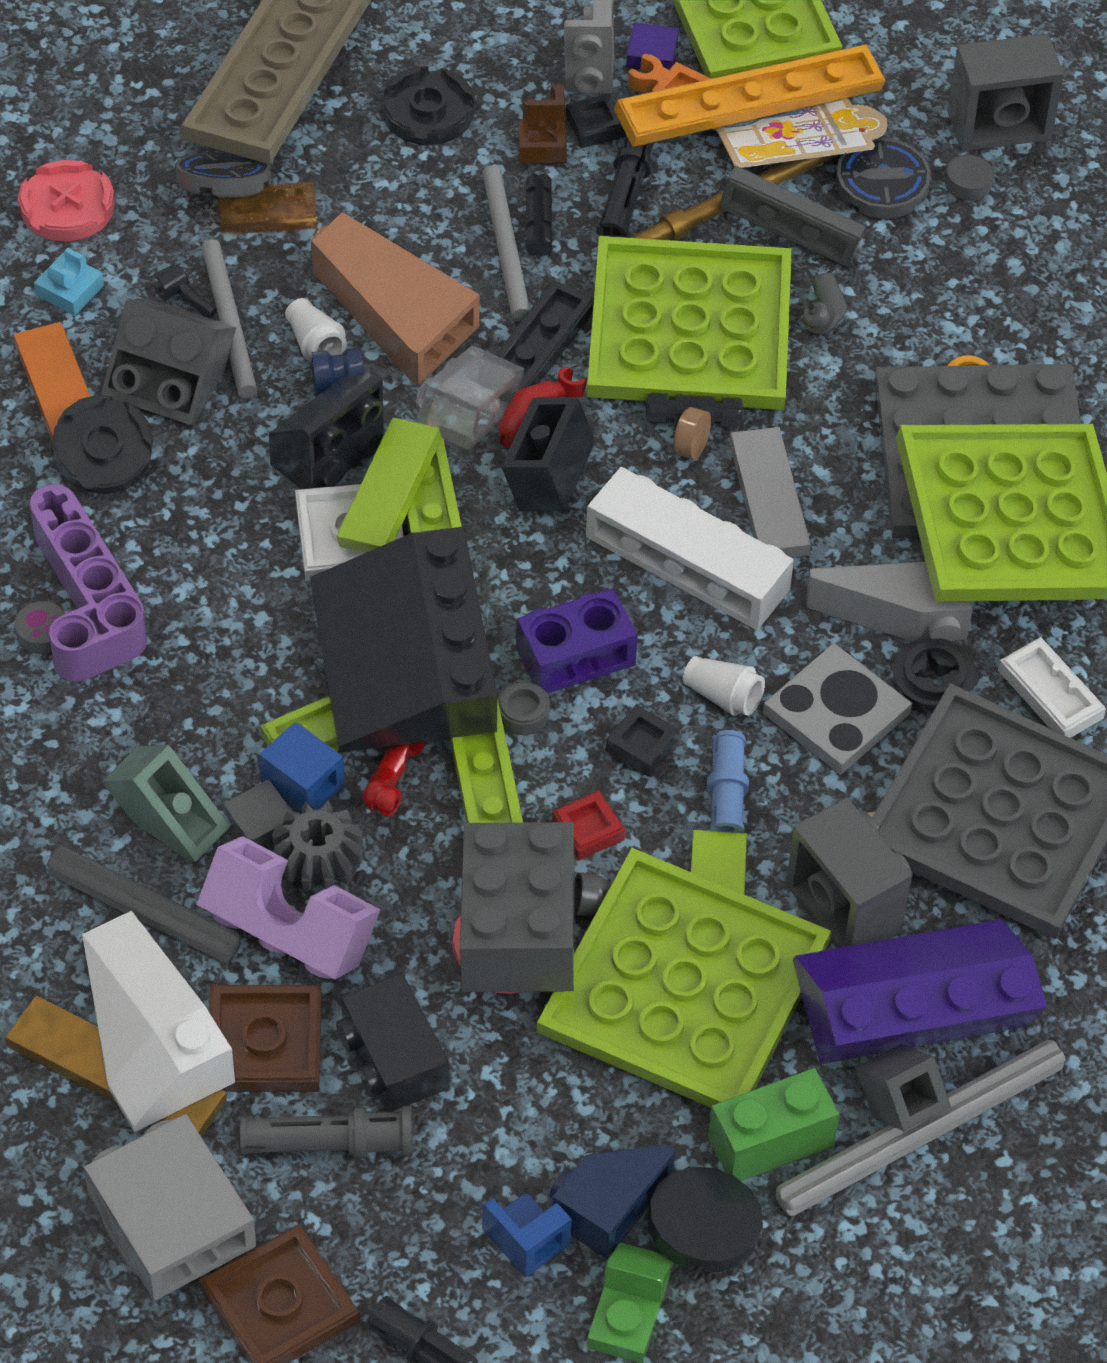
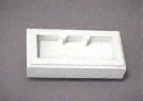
M1042 637L1000 660L998 667L1000 674L1050 729L1071 738L1104 719L1106 711L1104 705Z

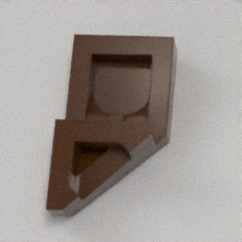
M564 83L551 86L550 96L543 100L530 98L523 102V119L518 121L519 163H566Z

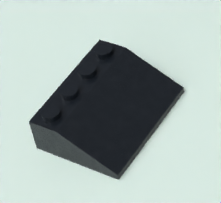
M464 526L411 533L310 577L339 753L497 732L498 695Z

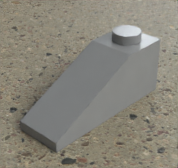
M926 562L814 568L809 570L806 604L809 609L912 642L922 638H942L952 642L955 640H967L973 610L971 601L935 602Z

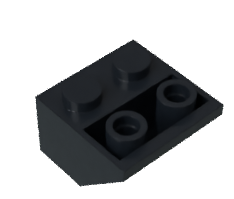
M376 373L340 378L269 433L270 465L300 489L332 487L339 483L346 472L363 458L368 459L372 457L383 439V378Z

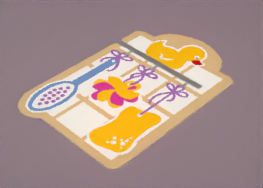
M845 98L722 126L713 130L718 132L733 164L744 168L872 150L875 147L872 140L884 135L888 123L887 118L877 110L869 106L852 105L850 100Z

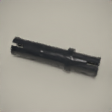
M626 137L623 149L618 151L614 160L616 173L608 193L601 221L597 227L598 236L627 238L628 228L637 204L643 179L647 178L651 172L652 160L650 156L654 142L632 147L628 137Z

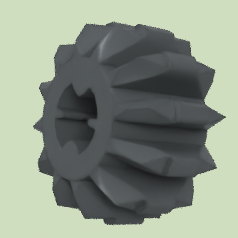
M305 801L301 815L286 811L283 817V826L275 827V831L272 834L274 846L272 852L288 860L283 873V879L286 880L287 886L302 881V888L306 894L311 891L314 885H322L324 889H327L334 885V880L349 884L350 879L353 877L352 869L360 868L363 860V850L360 848L363 844V838L359 825H352V817L349 815L348 809L333 814V807L329 801L325 803L321 810H313Z

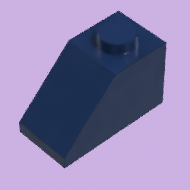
M667 1144L586 1155L574 1171L567 1168L556 1179L549 1194V1197L552 1198V1206L558 1203L572 1219L571 1236L608 1260L619 1242L624 1240L647 1211L657 1185L674 1172L676 1150Z

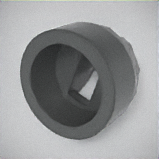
M580 872L576 874L574 916H595L602 903L603 892H608L611 887L606 879L596 874Z

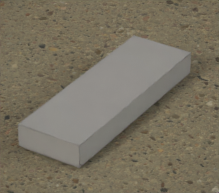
M780 427L732 432L730 434V447L753 537L767 545L778 547L791 558L809 556L811 544Z

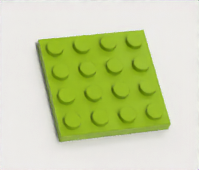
M599 236L587 397L647 401L648 394L665 393L668 394V399H675L676 394L711 396L715 397V402H722L723 397L741 399L743 408L785 410L792 248Z
M1093 424L900 425L896 441L935 602L1107 599V472Z
M631 848L574 953V991H554L537 1021V1033L711 1108L714 1104L756 1089L802 998L793 958L796 955L825 951L830 942L831 930Z

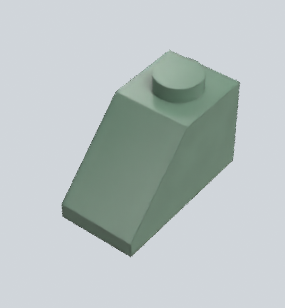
M170 745L136 747L102 780V783L133 823L189 862H196L231 827Z

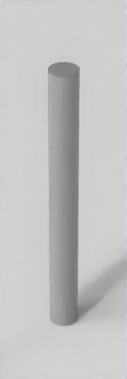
M492 165L486 167L482 171L511 316L514 321L520 322L530 311L501 169L498 166Z
M207 240L202 244L201 249L219 320L222 323L236 327L229 360L238 395L242 398H250L256 395L258 390L221 245L217 240Z

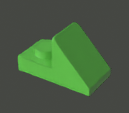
M619 1242L605 1268L604 1288L587 1338V1348L643 1363L674 1262L664 1254Z

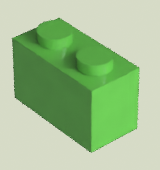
M816 1068L712 1105L708 1139L724 1171L743 1181L834 1147L839 1112Z

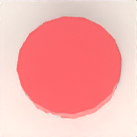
M60 160L44 164L35 170L36 175L31 177L29 181H27L26 177L20 186L18 204L24 224L34 234L51 241L72 242L89 238L102 230L113 216L115 197L109 177L103 172L101 175L99 172L94 171L91 164L83 161Z

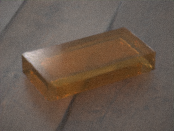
M313 182L272 184L267 187L264 186V190L254 195L218 197L222 235L317 228Z

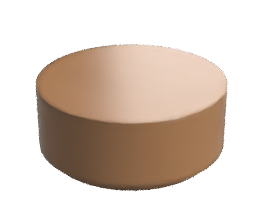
M689 407L683 412L674 434L673 445L677 455L693 460L700 457L710 433L711 416L709 412Z

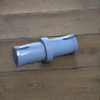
M723 730L717 732V736H712V773L707 777V792L712 796L710 831L744 833L743 798L749 792V778L744 774L746 737L738 731Z

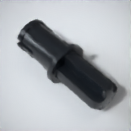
M388 1296L379 1300L370 1312L366 1327L406 1353L405 1359L410 1363L417 1361L421 1363H478L476 1357L437 1332L438 1324L434 1321L424 1322Z

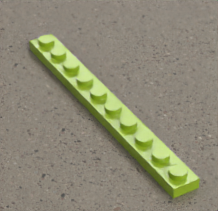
M440 429L442 439L406 514L409 534L462 527L442 429ZM497 701V732L450 738L466 823H523L499 703Z

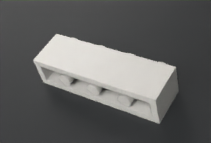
M620 467L587 506V538L757 631L790 591L793 558L787 556L778 547L767 545L742 532L735 524L722 521L701 510L692 501L679 498L660 488L645 476L636 475Z

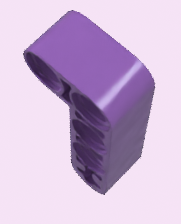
M50 484L42 486L34 492L30 499L35 540L77 608L55 619L50 626L49 639L55 672L61 678L68 681H82L133 660L142 654L147 644L144 609L137 594L74 493L63 485Z

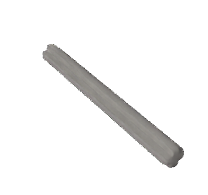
M1045 1040L948 1093L947 1096L951 1107L906 1131H901L889 1125L778 1185L775 1197L779 1206H781L786 1215H797L1062 1070L1066 1060L1064 1053L1059 1049L1055 1041Z

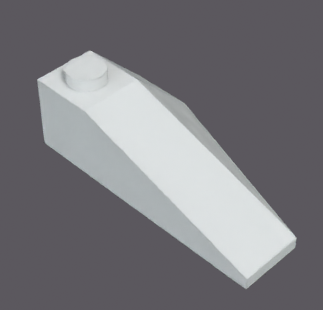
M132 911L82 934L108 1089L134 1133L235 1083L231 1046L206 1006Z

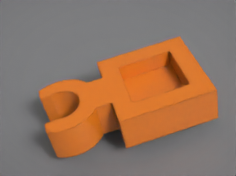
M644 54L641 57V71L644 73H640L632 68L628 72V86L641 93L654 92L711 79L678 62L668 70L662 67V63L657 57L649 54Z

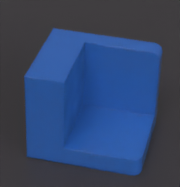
M299 723L292 724L259 754L261 783L270 780L284 801L300 814H302V807L305 801L313 810H319L344 787L343 756Z
M523 1194L504 1209L493 1198L482 1205V1230L525 1278L570 1246L572 1219L558 1203L544 1212L530 1195Z

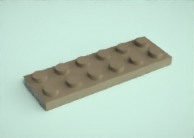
M262 0L181 125L182 140L271 164L371 0Z

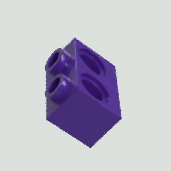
M614 588L598 593H586L573 601L548 609L538 608L526 616L517 618L516 650L532 682L543 688L548 694L635 666L638 635Z

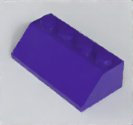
M1002 919L796 955L793 958L820 1064L885 1053L900 1044L918 1047L1026 1027L1047 1008L1032 953Z

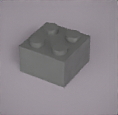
M1049 34L957 45L947 112L961 152L1052 140L1064 73Z
M846 797L795 825L793 828L786 886L817 925L831 930L830 941L836 948L893 939L902 933L912 879L911 868L905 857L898 851H892L880 837L878 827L872 817L866 812H860L852 801Z

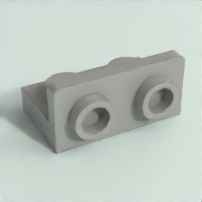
M593 0V6H584V20H566L564 22L567 92L613 93V0Z

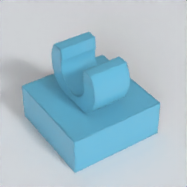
M67 248L34 282L35 294L75 316L104 286L103 273L87 265L85 256Z

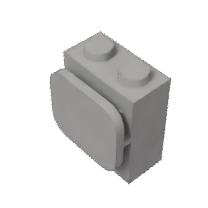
M187 1114L172 1121L164 1120L152 1125L140 1138L120 1148H108L100 1152L90 1164L84 1166L88 1195L102 1216L106 1232L129 1269L140 1277L154 1301L256 1247L253 1217Z

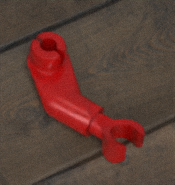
M562 367L559 370L557 381L551 382L546 380L519 389L514 394L499 422L498 428L500 432L498 438L500 444L503 443V447L510 449L532 398H581L584 396L587 380L582 378L579 381H572L573 370L569 367Z
M425 742L391 746L393 749H388L363 791V802L367 809L372 813L377 810L386 817H391L395 814L402 800V792L395 788L407 768V758L422 752L426 746Z

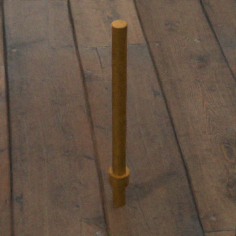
M840 154L781 162L757 174V176L780 185ZM724 191L684 211L675 209L661 216L658 224L631 236V238L678 241L691 233V228L727 211L719 207Z

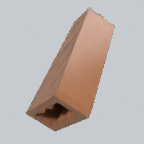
M342 212L329 225L320 227L311 240L314 275L409 380L418 386L479 328L480 295L347 214Z

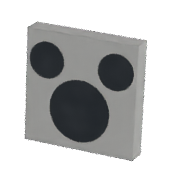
M833 643L764 702L763 714L839 775H842L910 715L912 703Z

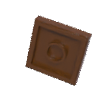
M210 985L209 1013L231 1046L235 1083L222 1090L226 1092H320L321 985Z
M300 1224L199 1280L200 1290L248 1363H289L360 1322L359 1310Z

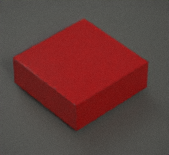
M596 791L552 811V822H574V854L577 861L625 840V828L600 791Z

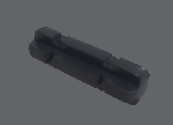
M533 173L526 178V250L533 256L537 254L545 256L552 250V179L545 173L541 175Z
M650 393L647 397L646 419L649 422L666 423V419L670 418L674 419V424H678L683 412L689 407H693L710 413L711 426H713L714 421L721 422V427L738 428L742 423L743 402L739 398L723 397L722 402H715V397L676 394L675 399H668V394Z

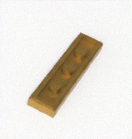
M36 995L6 1035L7 1047L116 1103L108 1089L98 1026ZM221 1089L155 1123L164 1120L172 1121L187 1114L202 1138L227 1102L226 1091Z

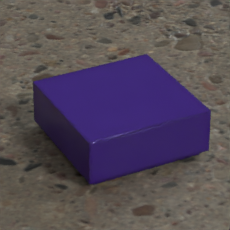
M633 22L626 67L641 68V57L644 54H649L657 57L661 61L662 67L670 70L674 64L679 28Z

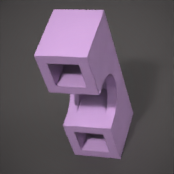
M243 836L217 847L196 905L213 913L214 920L221 925L242 929L259 938L258 942L264 948L275 953H287L305 963L304 966L310 973L318 977L337 979L359 967L380 913L379 908L333 885L310 896L305 912L301 913L287 903L282 893L281 880L288 862L287 859Z

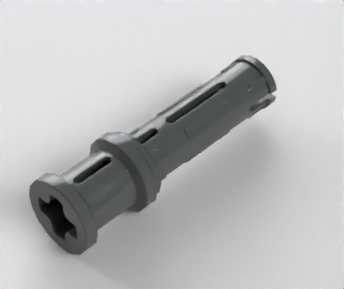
M403 1106L400 1112H366L363 1107H355L354 1110H349L348 1115L324 1117H241V1154L336 1150L349 1151L350 1156H355V1158H365L367 1152L401 1151L404 1157H413L412 1106Z

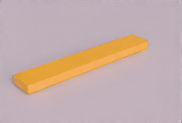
M867 44L618 99L614 111L632 147L880 91L886 80Z

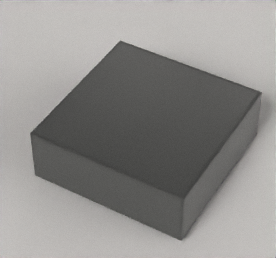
M270 780L223 803L224 815L239 836H243L260 846L272 841L275 827L283 826V817L286 811L292 812Z

